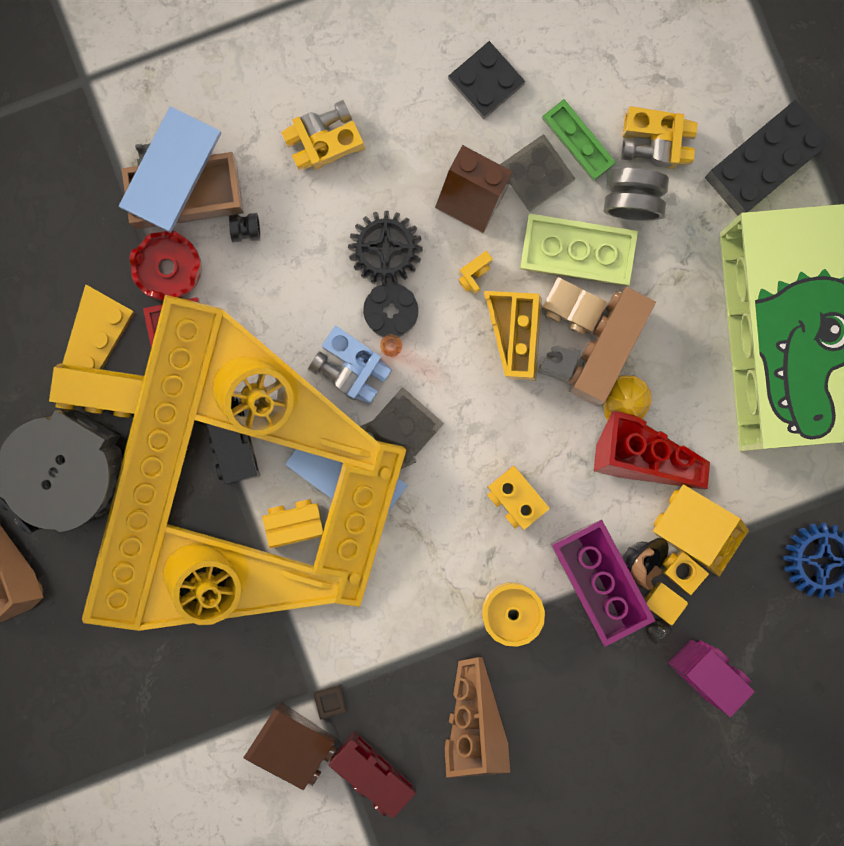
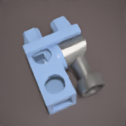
M335 325L323 343L322 348L344 361V364L340 369L327 362L328 356L319 351L308 370L315 375L321 371L335 382L341 392L353 400L357 398L371 404L378 391L367 385L366 382L371 375L385 382L392 369L381 361L380 355Z

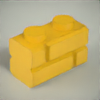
M311 499L295 502L296 508L285 510L284 505L269 508L268 515L262 516L269 549L322 537L324 524L319 503L312 504Z

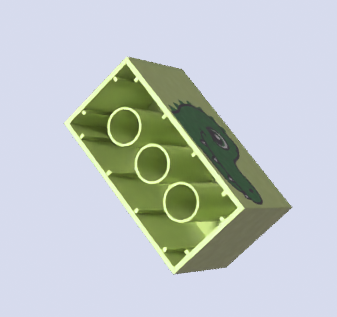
M844 204L741 213L719 233L739 450L750 451L844 443Z

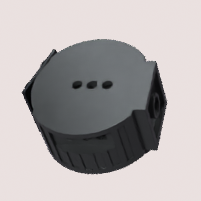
M75 408L55 410L52 416L34 419L21 425L10 434L0 449V507L6 511L8 510L14 516L15 524L29 534L41 529H55L58 532L68 531L100 517L111 507L120 473L123 455L121 449L116 446V443L121 435Z

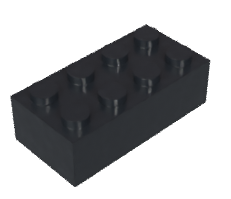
M795 99L716 165L705 176V179L735 214L739 216L741 213H747L832 141Z

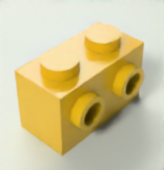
M514 465L487 486L490 490L487 494L488 498L497 508L500 505L504 507L508 512L505 518L514 529L520 527L522 530H525L550 509ZM505 483L511 486L509 494H505L502 490ZM523 505L529 508V513L525 516L521 513Z

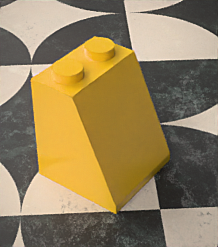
M682 485L680 490H675L669 499L670 505L665 513L659 514L656 518L653 532L659 538L666 540L669 545L679 551H683L692 560L720 577L749 530L741 518L689 487Z

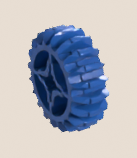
M820 523L819 529L816 524H809V532L805 528H800L799 533L802 538L792 535L791 540L795 543V546H785V549L792 551L791 556H783V560L791 561V565L784 567L785 572H794L788 580L790 582L798 581L796 589L802 591L806 588L805 594L807 596H812L815 593L817 598L823 599L826 593L829 598L835 597V590L843 594L844 531L838 533V526L832 525L828 529L827 523ZM818 538V543L815 544L813 552L809 555H802L806 546ZM828 539L836 544L841 553V558L835 557L832 554ZM822 557H826V559L833 560V562H826L823 564H818L817 562L810 561V559H818ZM802 564H808L812 567L816 583L807 577ZM841 566L838 574L832 580L826 582L831 569Z

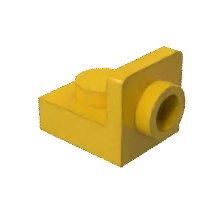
M487 250L459 270L458 274L461 277L458 281L467 293L469 291H472L474 295L479 293L480 288L472 277L475 275L477 278H480L491 269L489 264L492 263L493 258Z

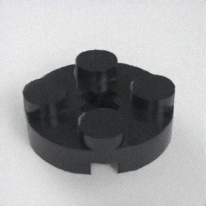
M387 283L386 286H376L371 290V293L364 302L363 314L369 328L382 338L396 339L403 336L415 326L418 319V303L413 292L400 284ZM389 304H394L395 308L399 309V313L394 314L393 318H387V313L383 312L384 307L387 308Z

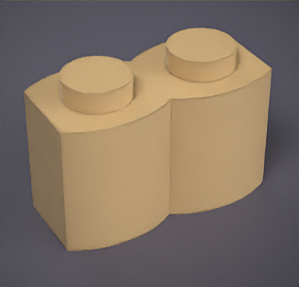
M557 278L542 310L546 311L545 317L557 323H560L561 320L571 324L570 329L584 336L586 332L589 334L593 332L608 302L561 278Z

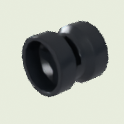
M249 213L245 217H241L238 214L229 215L232 243L241 242L243 239H250L251 241L260 240L258 213Z

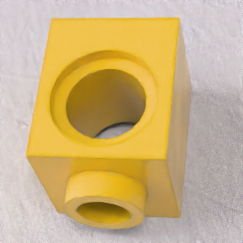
M678 551L676 554L674 552L670 553L662 563L665 566L662 573L689 595H692L709 575L708 572L683 551ZM685 563L689 568V573L685 578L680 579L676 574V569L678 565Z

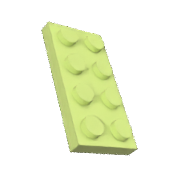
M528 214L520 270L628 287L631 280L638 231Z

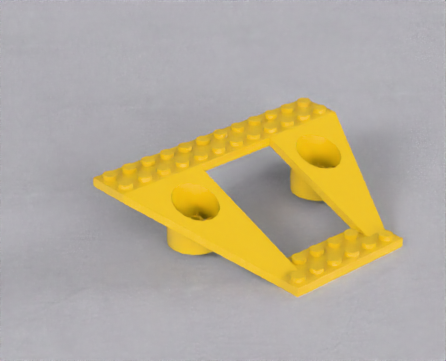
M165 295L83 612V623L141 631L190 623L212 625L226 618L331 603L360 607L406 449L403 446L376 441L222 308ZM259 374L257 383L249 384L246 378ZM266 374L274 377L276 382L265 388L263 383ZM244 381L246 386L242 391H235L237 385ZM278 389L277 399H272L269 394ZM232 396L239 397L241 404L231 409ZM245 409L249 410L248 417L237 415ZM194 420L343 463L314 566L167 524ZM202 567H206L205 572L197 573L195 571ZM213 567L224 570L216 576L212 575ZM193 572L194 576L190 582L184 581ZM227 578L224 587L218 586V583ZM180 588L190 589V592L185 596L179 595Z

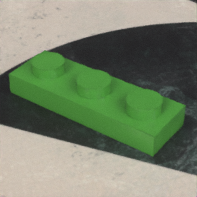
M565 99L543 115L542 119L593 182L616 164L615 160Z

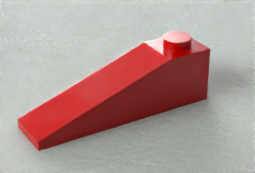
M617 411L611 413L596 444L594 472L619 478L708 489L710 462L686 446H679L667 438V434L662 431L657 432L646 425L647 422L640 417Z

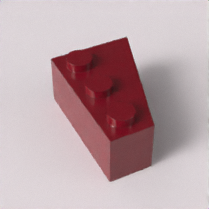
M355 731L330 759L328 766L348 781L362 797L366 796L374 803L373 807L383 816L389 815L393 819L416 794V787Z

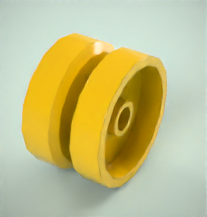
M506 582L497 585L487 594L482 603L481 617L486 631L495 641L505 646L518 647L530 643L539 635L544 625L545 610L541 599L532 589L521 583ZM512 609L518 611V618L515 620L508 617V612Z

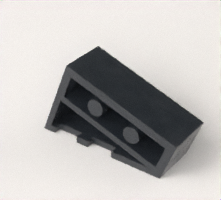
M232 396L231 409L241 404L239 397ZM244 410L237 415L245 417ZM205 423L211 436L209 437L211 451L216 453L219 463L215 465L219 480H224V484L229 485L260 477L249 435Z

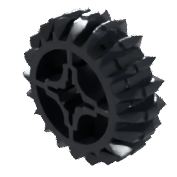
M384 211V218L379 219L378 212H374L373 217L375 221L371 222L365 216L363 221L366 227L360 224L355 225L360 235L350 234V239L357 243L348 244V249L357 252L351 254L349 258L350 261L359 260L354 265L355 271L365 268L361 274L363 279L367 278L371 273L372 284L377 282L378 277H382V285L386 286L387 278L392 277V283L395 285L398 284L396 275L400 274L402 279L406 280L408 276L404 270L407 269L412 273L416 271L411 262H421V258L414 255V253L423 252V247L414 244L419 243L422 238L420 235L412 236L417 231L415 225L408 229L406 228L410 222L407 217L401 223L399 222L400 213L396 212L393 219H389V211ZM382 228L379 239L364 243L370 233ZM390 228L399 231L407 240L408 245H402L401 242L392 240ZM385 236H387L389 247L393 246V249H388L386 261H384L382 249L378 251V248L383 247V243H385ZM363 252L377 255L380 258L381 269L369 264L364 258ZM407 253L406 258L401 264L389 269L392 257Z

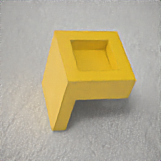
M658 581L644 598L650 611L669 625L674 624L688 605L687 601Z

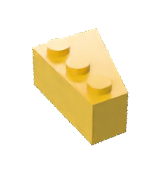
M484 291L505 376L508 379L536 381L542 297L537 293Z

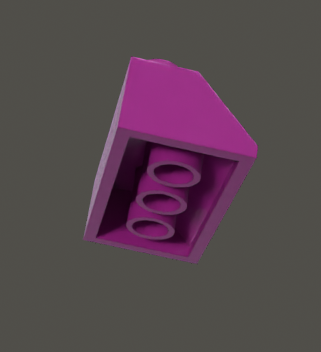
M602 519L550 544L604 647L655 621Z

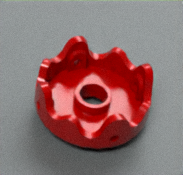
M176 231L148 234L142 243L130 253L129 260L134 283L143 293L155 300L164 301L165 295L184 298L197 286L202 270L199 253L188 239ZM165 260H171L174 263V270L168 275L160 272V265Z

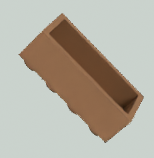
M233 152L210 156L176 223L244 213L237 160ZM139 166L121 168L125 192ZM128 212L129 224L135 229L155 227V225Z
M625 287L621 292L616 291L612 295L605 309L609 311L608 316H603L599 320L593 332L597 336L595 341H590L586 345L580 359L584 360L582 366H577L574 369L572 377L567 382L572 385L569 392L596 406L605 403L656 301L628 287Z

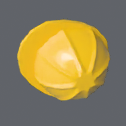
M635 375L619 376L605 403H603L605 418L608 420L611 413L617 411L643 419L652 402L651 391L646 382Z

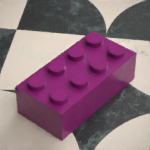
M689 639L668 661V664L708 703L730 718L755 692L749 686L752 681L740 669L737 670L734 666H730L728 664L730 659L724 653L701 640L697 643Z

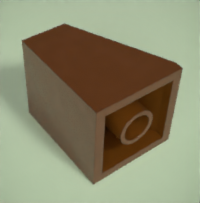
M462 145L448 171L435 208L484 233L509 187L513 171Z
M280 701L243 758L304 791L307 784L313 786L320 776L321 771L318 770V767L322 761L329 762L337 748L333 746L336 737Z

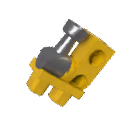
M344 100L334 104L335 110L321 115L310 112L302 117L298 116L292 119L293 125L281 132L288 148L301 141L305 147L304 150L292 155L299 171L312 166L317 170L353 152L358 153L365 150L362 138L354 121H351L352 117ZM338 120L342 123L349 122L330 132L327 129L329 125Z
M629 106L624 117L622 136L624 140L621 160L631 161L634 156L650 159L651 163L657 167H666L668 169H674L677 165H691L694 161L695 148L683 147L681 142L682 138L694 139L696 137L698 123L684 119V114L681 113L674 114ZM632 138H649L651 142L650 145H636L635 139Z

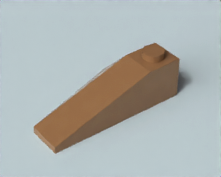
M0 526L1 623L32 609L44 597L42 595V585L37 581L35 572Z
M477 657L459 661L453 693L456 698L455 711L450 713L449 723L452 724L450 739H446L445 743L446 778L510 773L508 741L483 658Z

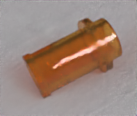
M396 335L385 336L380 342L381 351L388 357L397 356L402 350L400 338ZM390 343L396 344L394 350H388L386 346Z

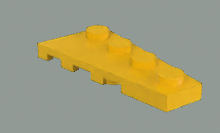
M85 285L62 364L103 369L135 312Z

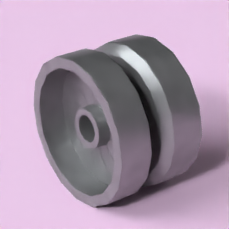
M618 168L610 170L607 175L606 187L613 193L606 195L603 212L612 217L635 221L663 219L665 217L666 202L660 197L668 192L669 177L663 173L648 169Z

